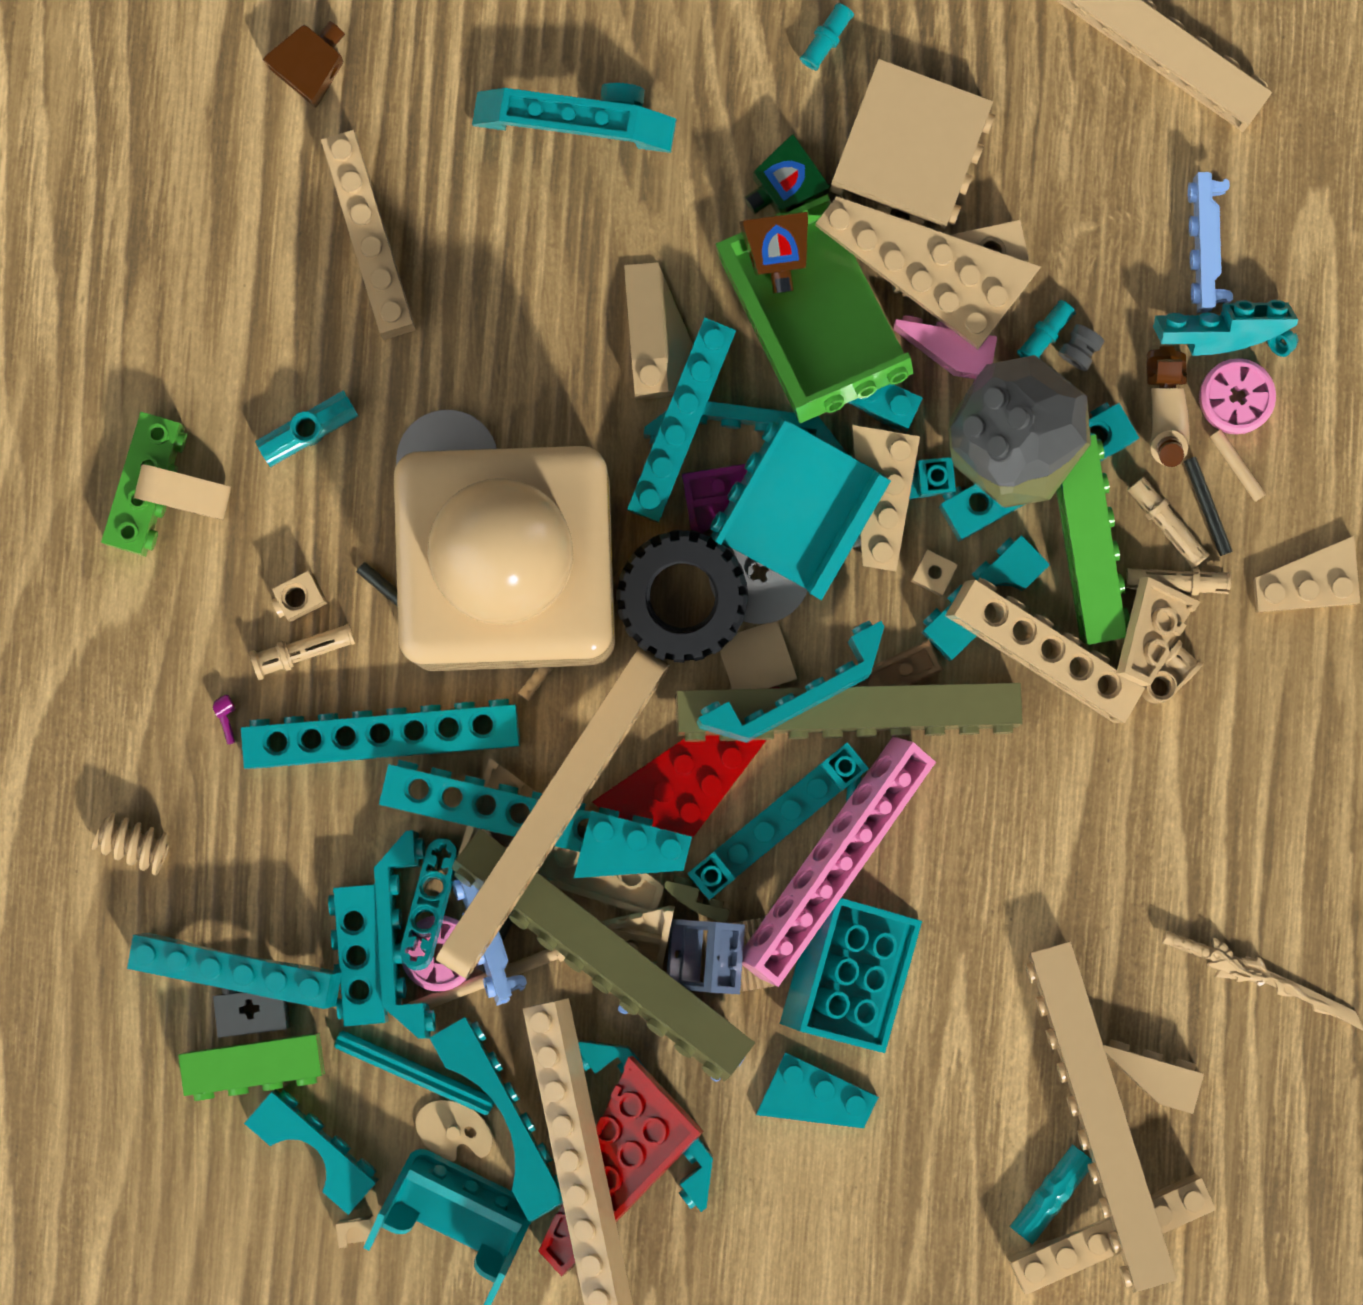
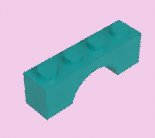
M889 384L877 389L873 395L867 398H857L848 403L863 410L875 420L906 434L923 398L899 386Z
M1021 535L1016 541L1009 537L996 550L1000 556L991 565L987 561L983 562L971 575L977 581L979 578H982L995 586H1010L1023 591L1050 564ZM962 584L947 597L951 604L943 612L936 608L923 621L927 627L921 632L949 662L976 637V635L945 616L962 588Z
M276 1089L273 1090L244 1124L269 1146L284 1140H300L314 1147L321 1155L326 1167V1181L322 1192L349 1215L379 1180L374 1176L377 1172L376 1169L365 1159L361 1158L357 1161L348 1153L351 1149L350 1146L340 1137L335 1135L331 1138L322 1130L325 1125L315 1115L309 1112L306 1116L296 1107L299 1102L286 1090H283L281 1093Z

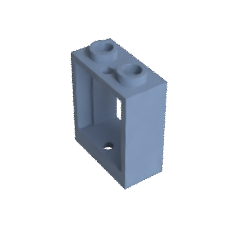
M672 919L669 935L667 974L690 991L740 994L745 924ZM703 930H708L704 982H700ZM676 950H678L679 956L677 958L675 957Z

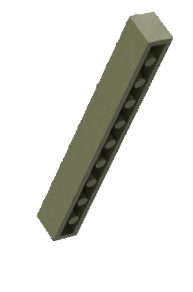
M1021 683L850 687L758 736L754 740L774 739V734H788V739L809 738L808 733H822V738H842L843 732H856V737L869 738L876 737L877 731H890L892 737L911 736V730H925V736L945 735V730L959 729V735L979 734V729L992 728L993 734L1013 733V728H1018L1023 724ZM806 688L677 691L675 695L677 736H685L686 742L705 741L706 735H719L699 729L696 723L697 719L702 716L700 710L716 701H719L720 705L730 702L743 726L746 724L744 718L760 709L766 714L777 708L775 702L790 693H793L796 698L807 692ZM719 735L720 741H736L735 739Z
M480 829L454 861L452 869L456 871V878L468 887L474 885L480 890L506 848ZM536 873L510 913V920L521 929L529 928L538 935V942L550 951L555 949L565 957V963L577 972L584 971L593 978L591 982L601 992L605 994L611 992L620 999V1006L632 1015L639 1014L648 1021L647 1026L652 1032L660 1037L666 1035L675 1042V1049L687 1058L693 1056L702 1063V1069L707 1075L715 1080L721 1078L723 1081H726L755 1045V1042L544 877Z

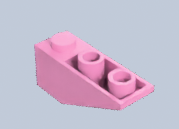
M903 316L902 320L896 319L893 330L953 376L976 379L987 364L993 363L997 336L989 335L980 348L976 349L942 322H936V326L922 324L923 319Z

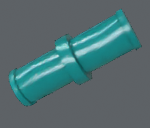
M837 3L834 6L833 11L824 24L816 28L814 39L800 57V61L805 66L815 71L819 69L820 64L831 48H836L839 44V36L854 16L852 10L841 3Z
M1059 300L1046 318L1036 323L1034 326L1035 331L1023 346L1017 350V354L1021 358L1033 355L1040 357L1050 343L1055 344L1059 339L1058 333L1072 316L1076 314L1074 308L1067 302Z

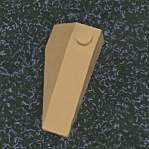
M658 262L624 265L635 400L673 397L693 343Z

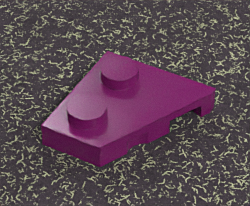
M746 463L682 473L691 530L699 531L703 534L710 529L719 511L724 513L730 502L727 497L732 486L737 481L741 483L747 473V470H745Z

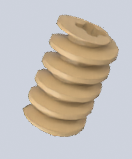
M113 811L100 825L91 849L95 850L101 844V853L105 856L114 849V859L118 861L127 854L126 863L130 866L134 865L139 859V868L142 871L147 870L152 864V874L156 876L163 866L169 850V844H166L167 833L163 832L156 840L154 839L153 827H150L145 834L141 833V822H137L132 829H129V818L125 817L117 824L115 823L116 812Z

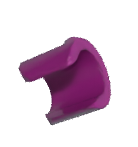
M226 694L215 700L213 710L220 719V723H222L227 745L235 743V739L227 715L235 711L236 708L230 696Z

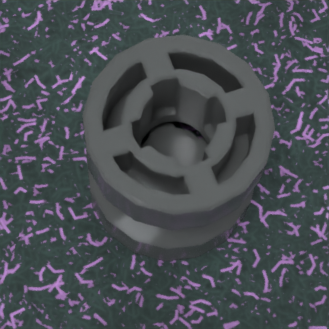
M1076 324L1070 333L1071 340L1069 343L1063 344L1058 354L1074 367L1087 371L1092 363L1091 357L1093 353L1099 351L1105 341L1093 330Z

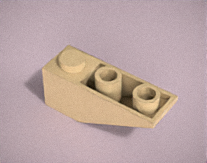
M1110 1039L1109 1045L1103 1044L1106 1055L1154 1102L1187 1113H1194L1204 1077L1203 1073L1195 1071L1197 1064L1178 1058L1175 1064L1162 1061L1164 1054L1143 1049L1142 1055L1130 1052V1044Z

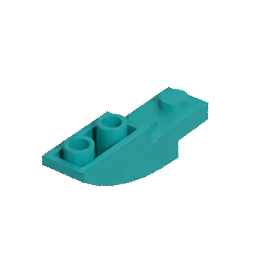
M1239 300L1235 303H1223L1221 315L1209 312L1200 315H1183L1180 313L1155 315L1153 328L1161 344H1187L1192 356L1232 352L1265 342L1295 327L1298 323V318L1289 302L1271 300L1268 303H1252L1247 300Z

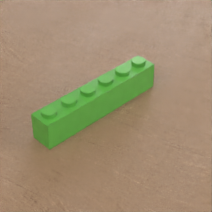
M1090 433L1091 445L1056 491L1079 639L1087 645L1125 638L1126 628H1128L1130 620L1128 609L1126 607L1123 608L1121 595L1125 594L1124 579L1121 574L1117 573L1116 561L1120 560L1119 546L1116 540H1112L1110 528L1115 526L1112 508L1107 507L1105 494L1109 493L1110 490L1109 481L1106 473H1102L1100 460L1104 459V448L1101 439H1097L1096 434Z

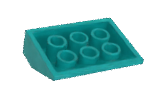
M841 898L797 960L779 1024L800 1032L885 1053L922 921Z

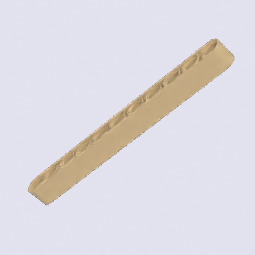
M641 648L636 651L437 955L436 961L465 979L469 977L662 682L670 667L668 663L654 657L655 655Z

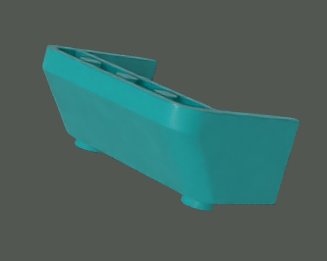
M418 1149L409 1155L375 1220L363 1248L370 1251L381 1228L395 1234H406L412 1230L417 1221L478 1251L474 1259L475 1270L482 1277L494 1282L483 1304L491 1305L531 1222L527 1220L512 1191L431 1151Z

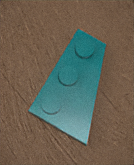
M591 811L574 878L684 871L692 837Z
M785 1052L756 1115L864 1129L879 1097Z

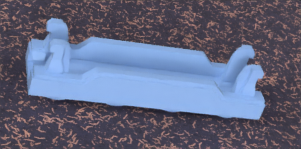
M1198 172L1193 178V182L1188 183V202L1194 205V216L1189 217V236H1194L1195 250L1190 251V269L1196 271V283L1191 284V303L1197 305V313L1211 312L1217 303H1230L1233 300V293L1231 291L1215 289V280L1222 273L1220 206L1212 199V196L1225 194L1230 187V182L1228 179H1223V182L1212 180V173Z
M456 878V880L452 881L457 901L463 899L467 910L479 889L474 885L468 887ZM499 932L478 962V966L483 964L487 977L483 978L488 998L494 997L496 1006L510 1001L511 992L517 989L522 991L527 984L526 978L523 975L506 977L504 970L508 963V958Z

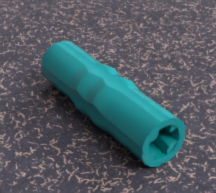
M1072 1144L1054 1169L1045 1177L1041 1186L1035 1190L1031 1199L1009 1227L1033 1245L1089 1172L1088 1164L1093 1163L1092 1159Z

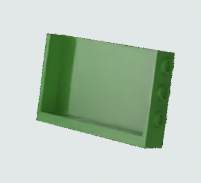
M828 195L810 199L796 209L775 215L808 212L806 268L791 270L793 291L773 293L771 274L755 275L742 231L715 244L719 260L799 423H803L825 412L838 411L850 401L857 398H867L873 395L877 389L889 384H899L906 380L909 375L914 374L911 357L908 352L904 354L855 256L815 226L818 219L831 204Z

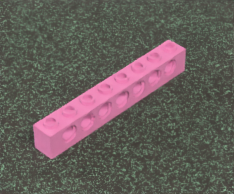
M896 737L891 738L743 948L742 965L759 979L775 986H780L936 763L914 742Z

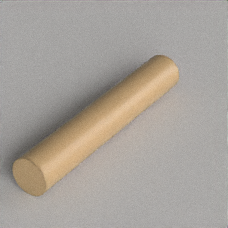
M1220 429L1211 435L1210 439L1254 502L1264 497L1266 493Z

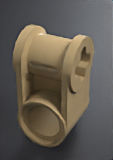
M1177 640L1169 648L1170 654L1155 677L1165 683L1166 693L1164 696H1157L1153 693L1151 685L1143 686L1145 689L1142 696L1146 701L1153 704L1169 700L1199 671L1204 662L1201 659L1196 660L1182 647L1183 643Z

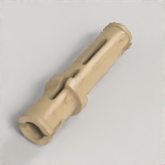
M1144 476L1127 490L1146 512L1145 517L1148 520H1153L1192 568L1198 566L1210 555L1173 513L1172 509L1168 506L1170 502L1166 498L1162 499Z
M1192 568L1191 571L1126 569V590H1137L1140 578L1150 577L1177 591L1190 592L1194 596H1198L1199 593H1230V572H1202L1199 568Z

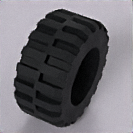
M672 530L667 533L658 534L638 547L622 569L616 592L618 614L620 620L622 619L625 625V631L629 637H633L641 649L653 653L654 657L662 660L670 659L679 663L705 659L706 656L716 654L734 638L739 627L742 625L748 603V588L744 571L733 552L723 544L720 545L715 542L711 536L694 530ZM684 563L700 568L708 575L714 586L715 602L712 611L705 620L692 627L678 628L666 624L656 615L651 605L650 591L655 577L663 569L674 564Z

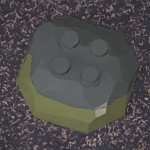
M1036 355L987 364L976 377L949 419V445L954 467L1005 508L1050 500L1091 445L1087 395Z

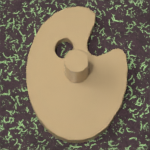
M438 1100L426 1104L417 1114L415 1122L417 1133L431 1152L454 1162L457 1159V1147L459 1144L467 1145L480 1158L486 1157L491 1151L493 1136L490 1127L475 1110L452 1100ZM466 1127L474 1128L476 1135L474 1137L467 1136L465 1133Z

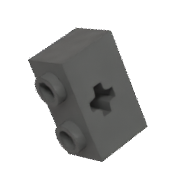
M222 988V994L213 996L218 1038L284 1030L291 1027L287 1001ZM250 999H252L253 1005H259L260 1011L254 1013V1018H252L250 1012H244V1006L250 1003Z

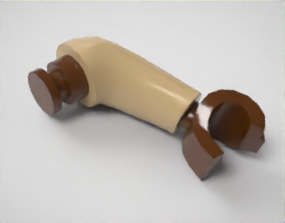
M1160 346L1159 349L1150 350L1147 353L1146 360L1147 384L1159 385V388H1151L1152 431L1150 449L1155 461L1167 467H1175L1181 464L1187 455L1190 440L1189 414L1184 388H1176V385L1187 384L1186 354L1175 350L1174 346Z

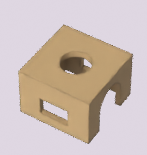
M927 549L911 582L941 597L958 564ZM938 566L941 569L942 574L938 579H932L929 576L928 570L930 567Z
M374 1216L339 1220L336 1223L339 1248H346L349 1243L364 1241L365 1244L374 1225Z

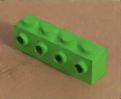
M140 411L101 543L145 557L148 550L152 551L158 537V531L154 530L158 517L163 518L167 506L134 498L142 464L177 472L178 466L174 465L178 452H183L187 442V433H184L185 427L181 423Z
M320 1033L183 1052L178 1055L184 1096L193 1095L194 1101L215 1098L214 1092L228 1090V1096L249 1093L248 1087L262 1085L263 1091L283 1088V1082L296 1080L297 1086L318 1083L317 1077L325 1074Z

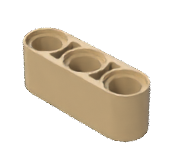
M142 464L134 498L224 520L232 487Z

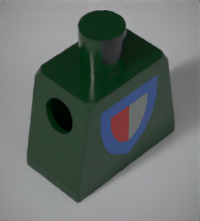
M793 134L755 169L753 180L758 188L745 196L744 200L754 214H757L770 204L778 214L796 209L810 199L821 198L829 194L830 186Z

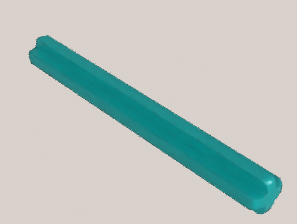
M341 1031L335 1040L334 1047L481 1114L488 1115L494 1105V1101L487 1094L346 1031Z

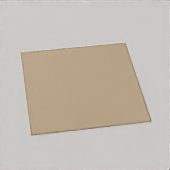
M778 621L738 632L720 650L733 690L768 689L797 679Z

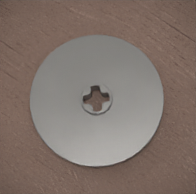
M439 410L420 417L408 427L398 445L396 465L401 458L412 452L497 449L488 429L475 417L457 410Z
M722 543L733 552L744 571L748 588V603L744 622L754 624L772 623L785 618L802 603L808 592L804 587L771 569L766 573L767 580L765 582L761 579L753 580L751 577L755 572L753 565L756 563L760 567L764 565ZM709 578L710 586H711L712 592H713V594H714V596H715L714 586H713V584H712V581H711L710 578Z

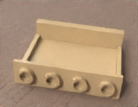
M878 59L829 191L842 196L844 190L940 225L939 232L944 233L947 224L954 225L961 206L955 203L959 193L966 195L972 175L967 174L970 163L977 164L984 145L978 143L981 133L989 134L995 118V114L989 113L993 101Z

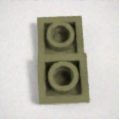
M674 875L673 882L666 880L664 887L682 904L703 916L727 923L730 910L723 908L724 901L713 898L708 900L707 897H704L703 903L697 902L699 888L693 887L694 881L692 879Z

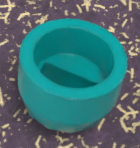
M1289 329L1283 334L1268 340V345L1273 353L1280 357H1286L1297 347L1298 335Z

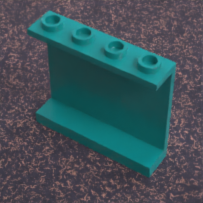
M779 416L776 422L771 421L762 435V439L765 442L759 452L754 451L745 465L747 473L742 482L737 481L732 486L727 497L730 502L724 513L719 511L710 526V529L713 531L711 537L718 544H726L804 587L811 595L822 600L891 480L884 474Z

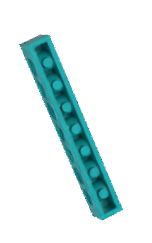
M509 699L489 700V707L475 708V702L454 703L455 710L441 711V705L420 706L419 713H407V708L401 707L386 709V715L373 716L372 710L354 711L352 712V718L339 719L338 713L319 714L318 721L305 722L304 716L284 717V724L270 725V719L249 720L250 727H241L244 769L520 747L517 705H509ZM483 715L489 716L493 722L492 730L485 735L478 734L474 729L475 720ZM448 718L455 719L459 726L457 734L451 738L444 737L440 731L441 723ZM413 721H419L424 726L423 736L416 741L410 740L406 734L407 726ZM379 724L387 725L390 730L389 739L384 743H376L372 737L373 729ZM344 727H351L356 734L355 741L349 746L341 745L338 740V734ZM310 730H317L321 735V743L315 749H309L304 743V737ZM281 732L287 738V745L284 750L275 752L270 746V740L274 734Z
M398 759L397 766L388 764L379 805L515 837L523 823H516L512 819V807L518 803H524L531 812L543 793L532 791L530 798L518 795L519 788L499 783L496 790L484 787L485 780L465 775L464 782L451 779L452 772L432 767L431 773L428 774L417 771L418 764ZM419 779L426 781L429 787L428 794L423 799H415L410 791L412 783ZM452 787L458 788L462 793V801L456 807H449L444 801L445 792ZM490 795L496 801V809L490 815L481 814L477 808L478 800L482 796ZM582 803L555 844L556 847L577 852L581 851L584 838L578 834V825L582 820L589 819L591 813L585 811V803ZM600 807L598 813L619 817L620 812ZM633 815V822L652 826L653 819Z

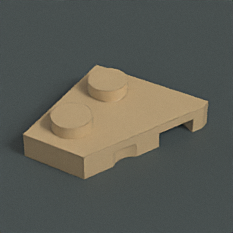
M669 905L601 922L662 969L675 906Z

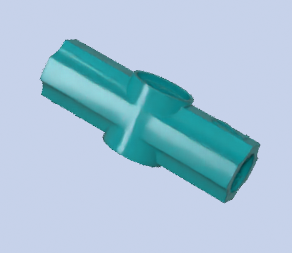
M343 390L310 410L297 413L291 421L256 440L255 443L271 468L305 447L316 445L324 436L359 417ZM305 421H313L315 423V431L309 437L299 435V427Z

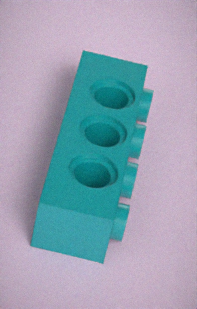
M375 884L333 888L334 895L328 896L329 914L336 918V929L331 930L332 950H338L339 964H334V971L342 972L340 981L342 998H337V1017L344 1020V1026L386 1023L389 1020L388 1011L382 1007ZM351 911H357L363 916L364 924L358 931L351 930L346 924V917ZM354 945L361 946L366 951V960L362 965H356L349 959V951ZM356 980H363L369 986V994L365 999H358L352 994V984Z

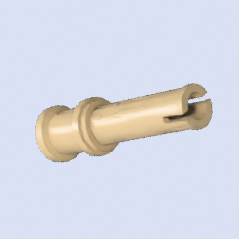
M348 623L289 644L286 641H279L275 647L260 652L252 650L249 651L257 678L262 680L266 674L281 669L286 671L292 670L294 663L351 644L353 645L355 640ZM334 639L333 641H330V642H327V643H324V644H321V645H318V646H315V647L306 649V648H308V647H311V646H314V645H317V644H320V643H323V642H326V641H329V640Z

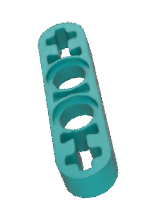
M439 838L431 842L424 857L400 948V955L404 964L412 970H422L428 967L433 959L452 881L456 872L452 869V866L458 857L455 845L447 839ZM443 848H446L451 856L450 858H444L441 866L442 871L447 872V875L437 871L439 862L434 855L435 853H441ZM436 879L443 883V890L439 895L429 896L425 893V886L430 880ZM423 912H430L435 917L433 925L428 929H421L416 926V919ZM413 933L420 937H430L429 941L422 938L420 946L425 955L424 957L418 956L416 961H413L411 955L408 954L409 950L415 951L418 944L416 936H412Z

